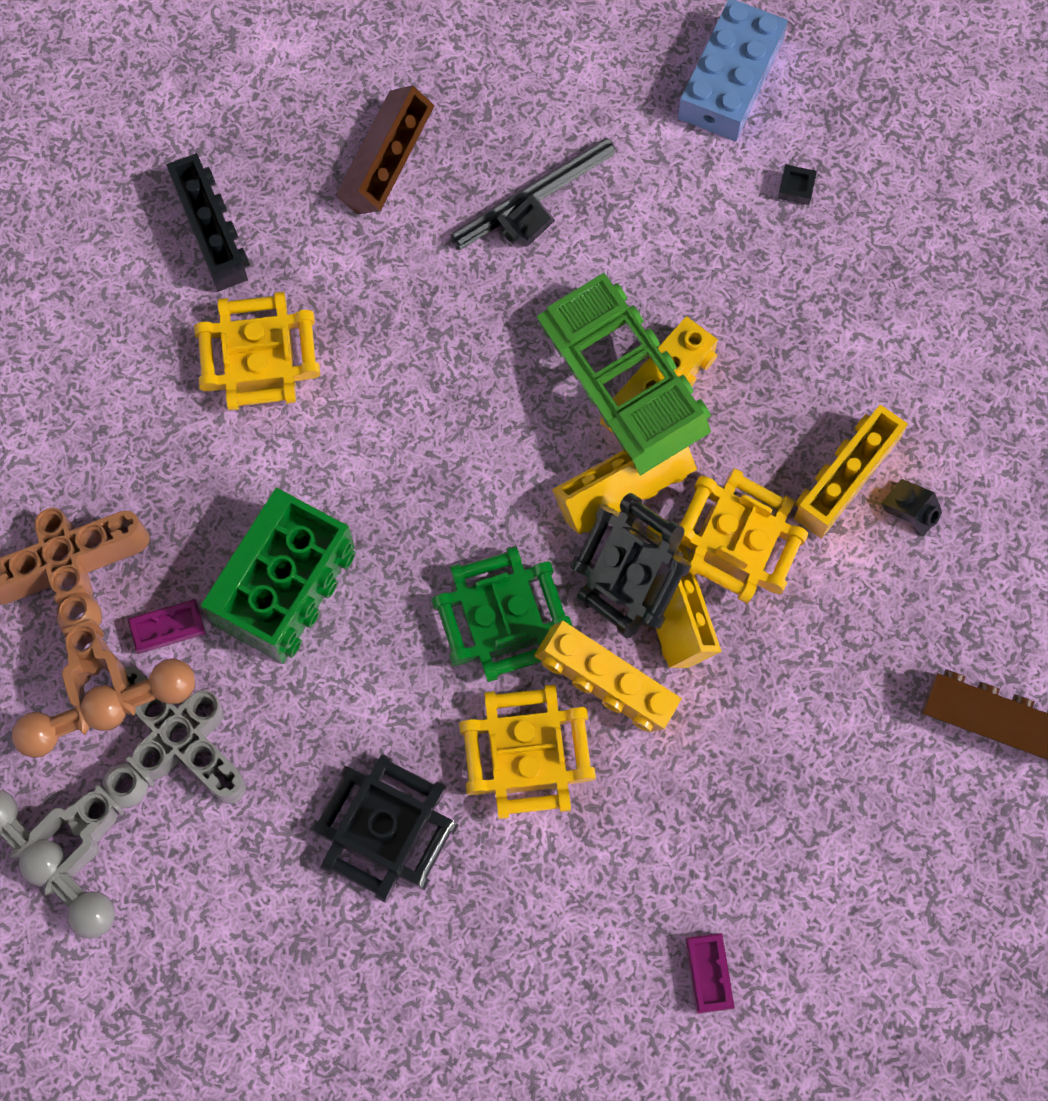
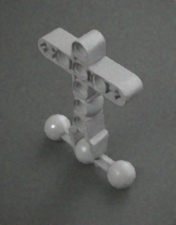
M125 667L128 680L135 685L148 680L135 667ZM205 690L197 691L178 708L173 704L170 705L158 699L137 706L135 716L151 733L135 748L132 757L128 755L125 758L128 763H120L110 768L103 778L102 787L97 784L95 786L96 791L87 793L66 810L62 808L53 809L30 833L17 820V803L13 796L4 790H0V835L13 848L10 859H19V870L25 881L31 885L45 886V896L55 893L69 908L67 915L69 926L78 936L92 939L108 932L114 922L115 910L109 897L100 892H85L72 877L98 854L99 846L97 842L115 823L117 815L120 814L122 816L125 813L122 809L131 808L141 803L147 793L148 784L153 787L155 785L154 780L163 778L181 762L222 803H237L245 795L246 784L238 769L206 738L221 723L224 715L219 700L212 692ZM204 704L214 705V710L209 716H197L200 706ZM152 705H163L160 715L153 718L147 717V710ZM180 728L187 729V736L184 740L180 742H172L170 740L171 734L175 730ZM152 753L160 754V761L157 765L150 768L144 767V761L148 755ZM201 753L212 754V759L205 767L195 766V759ZM220 771L227 781L233 782L234 788L231 790L226 787L223 788L215 775ZM126 778L133 779V786L128 792H117V786L120 781ZM100 803L105 804L106 810L103 816L98 819H91L90 811L93 806ZM69 824L72 834L76 837H81L83 842L65 859V853L62 848L55 842L48 841V839L64 825Z

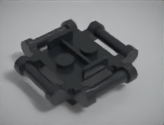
M628 493L621 500L620 513L606 505H598L594 514L596 520L579 556H574L570 565L574 571L589 578L587 584L577 593V602L585 608L591 607L615 625L617 632L627 639L636 634L642 621L657 629L662 627L666 619L664 613L682 576H686L692 566L690 562L682 557L684 553L677 549L684 536V528L676 522H668L643 505L642 499L633 493ZM636 517L662 534V538L638 522ZM608 524H611L613 529L596 565H594L591 560ZM602 592L616 603L627 606L629 608L627 615H623L599 597L600 593Z
M382 754L370 775L367 774L366 776L348 766L343 767L339 775L341 780L321 817L318 821L314 820L309 830L317 836L332 842L321 864V870L328 874L335 872L375 893L376 899L386 903L398 878L407 881L421 890L426 889L430 881L427 877L449 835L455 834L459 824L435 811L447 786L439 782L433 784L392 763V758ZM386 775L427 796L426 801L423 803L382 782L383 777ZM353 786H359L360 789L338 829L331 828ZM429 822L435 825L437 829L416 869L412 870L405 865ZM344 849L388 871L383 881L340 859Z

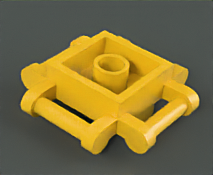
M285 291L275 292L274 296L233 301H229L228 298L218 299L220 323L199 322L194 325V334L199 342L201 376L198 378L199 389L202 391L226 390V401L229 411L239 410V406L279 401H286V404L297 403L296 381L315 379L321 374L320 365L316 362L312 330V326L315 324L314 312L311 310H300L295 314L288 315ZM272 309L277 311V316L238 321L231 320V314ZM299 328L302 364L294 366L290 329ZM213 338H221L225 375H215Z
M735 467L729 473L722 488L707 476L698 477L694 486L696 492L681 524H679L685 530L680 544L691 549L688 562L692 566L688 573L694 576L699 574L738 595L737 599L746 604L752 599L757 585L774 594H782L787 585L785 578L799 546L804 545L808 536V532L804 528L785 522L795 500L786 495L781 497L744 477L743 472ZM737 488L747 493L748 495L758 499L759 501L776 509L774 515H771L772 509L770 507L760 503L759 501L745 494H743L741 497L734 495L733 493L735 489ZM709 498L714 502L697 535L693 529ZM779 536L787 542L773 573L769 574L763 570Z
M555 684L544 685V689L504 694H495V691L484 692L487 719H472L459 722L460 734L464 735L469 780L465 783L466 794L495 793L498 819L509 818V814L559 809L560 812L571 811L568 784L596 780L595 768L591 767L585 726V721L588 720L587 708L576 707L558 711ZM546 703L547 713L498 718L497 708ZM563 724H571L577 768L575 770L566 771L560 727ZM489 733L494 777L492 780H483L478 734ZM557 788L556 795L507 800V794Z

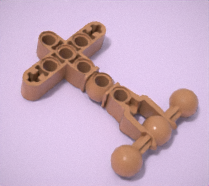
M47 508L41 511L35 520V530L39 543L0 558V605L14 602L51 587L57 594L54 596L55 602L59 605L56 621L66 637L69 664L63 669L62 677L70 704L74 708L53 717L41 712H30L20 717L12 728V742L16 750L24 756L31 758L44 757L53 751L59 741V737L76 730H80L84 735H86L90 727L99 731L113 730L123 722L127 714L134 716L137 706L155 699L170 705L181 703L190 697L195 688V674L191 666L175 658L161 661L154 666L148 680L130 686L126 668L110 652L106 642L102 639L104 632L99 627L102 623V611L98 602L92 596L93 590L88 572L135 555L148 546L150 535L136 514L131 511H120L75 529L61 510L58 508ZM83 613L80 618L76 619L78 615ZM91 643L87 649L83 650L87 644ZM102 669H106L110 673L114 687L108 685L95 686L85 694L84 685L90 681L91 675H97Z

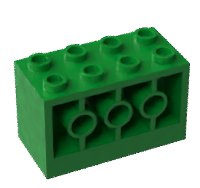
M276 487L201 604L211 625L281 664H284L287 657L293 658L301 646V634L306 627L311 628L317 621L320 610L317 608L324 597L329 599L333 595L338 585V580H336L342 568L347 570L355 558L356 552L354 551L355 547L349 526Z

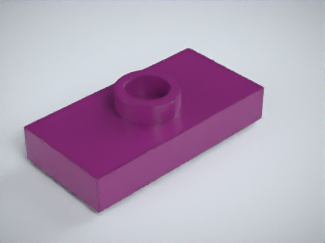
M196 599L127 619L137 654L206 634Z
M717 933L685 938L696 1013L703 1014L734 1009L723 934Z

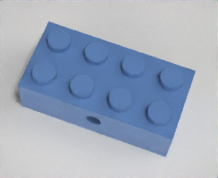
M728 0L680 99L678 119L737 142L784 41L788 20L740 1Z

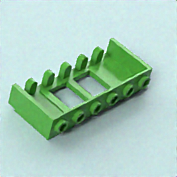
M602 273L548 306L546 311L536 317L545 335L551 339L560 357L563 356L572 375L576 380H579L590 402L595 404L603 421L608 428L612 429L624 452L628 453L637 472L641 476L711 433L707 421L711 414L701 399L696 401L691 394L694 390L684 375L680 377L676 375L674 370L677 367L667 351L661 354L657 348L660 343L652 329L649 327L644 330L641 326V323L644 321L634 305L628 307L625 302L628 300L619 283L612 284L606 274ZM624 324H627L641 345L595 373L581 351ZM650 356L664 376V379L618 407L603 384Z

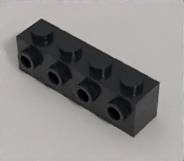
M197 153L166 164L173 186L217 292L248 281L245 268L249 267L250 263L244 248L237 249L234 240L239 238L232 220L225 221L223 213L227 212L221 194L214 195L212 186H215L216 183L209 166L203 168Z

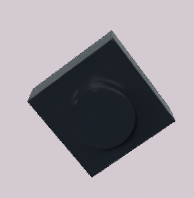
M785 164L777 199L809 205L817 171Z

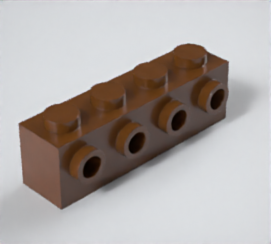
M413 85L389 91L335 194L337 198L356 214H366L382 210L435 106Z
M945 669L943 675L934 673L920 711L921 714L1048 760V710L1046 713L1033 708L1035 701L1016 694L1013 695L1012 700L999 696L1000 688L983 682H979L978 687L964 683L966 676Z

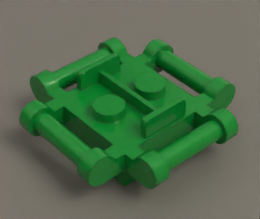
M516 545L506 548L504 553L462 566L460 563L450 565V572L457 591L442 593L431 599L434 610L439 612L451 649L449 654L451 664L457 666L479 659L487 683L498 680L497 676L542 662L534 655L551 626L563 620L573 627L570 617L565 615L552 578L554 570L551 562H541L532 568L524 570ZM511 566L513 574L503 573L478 581L474 586L467 587L465 581L467 578ZM538 580L552 621L546 624L542 623L529 583ZM461 605L474 644L473 647L465 648L452 610L454 606ZM532 645H538L537 649L493 662L491 659Z

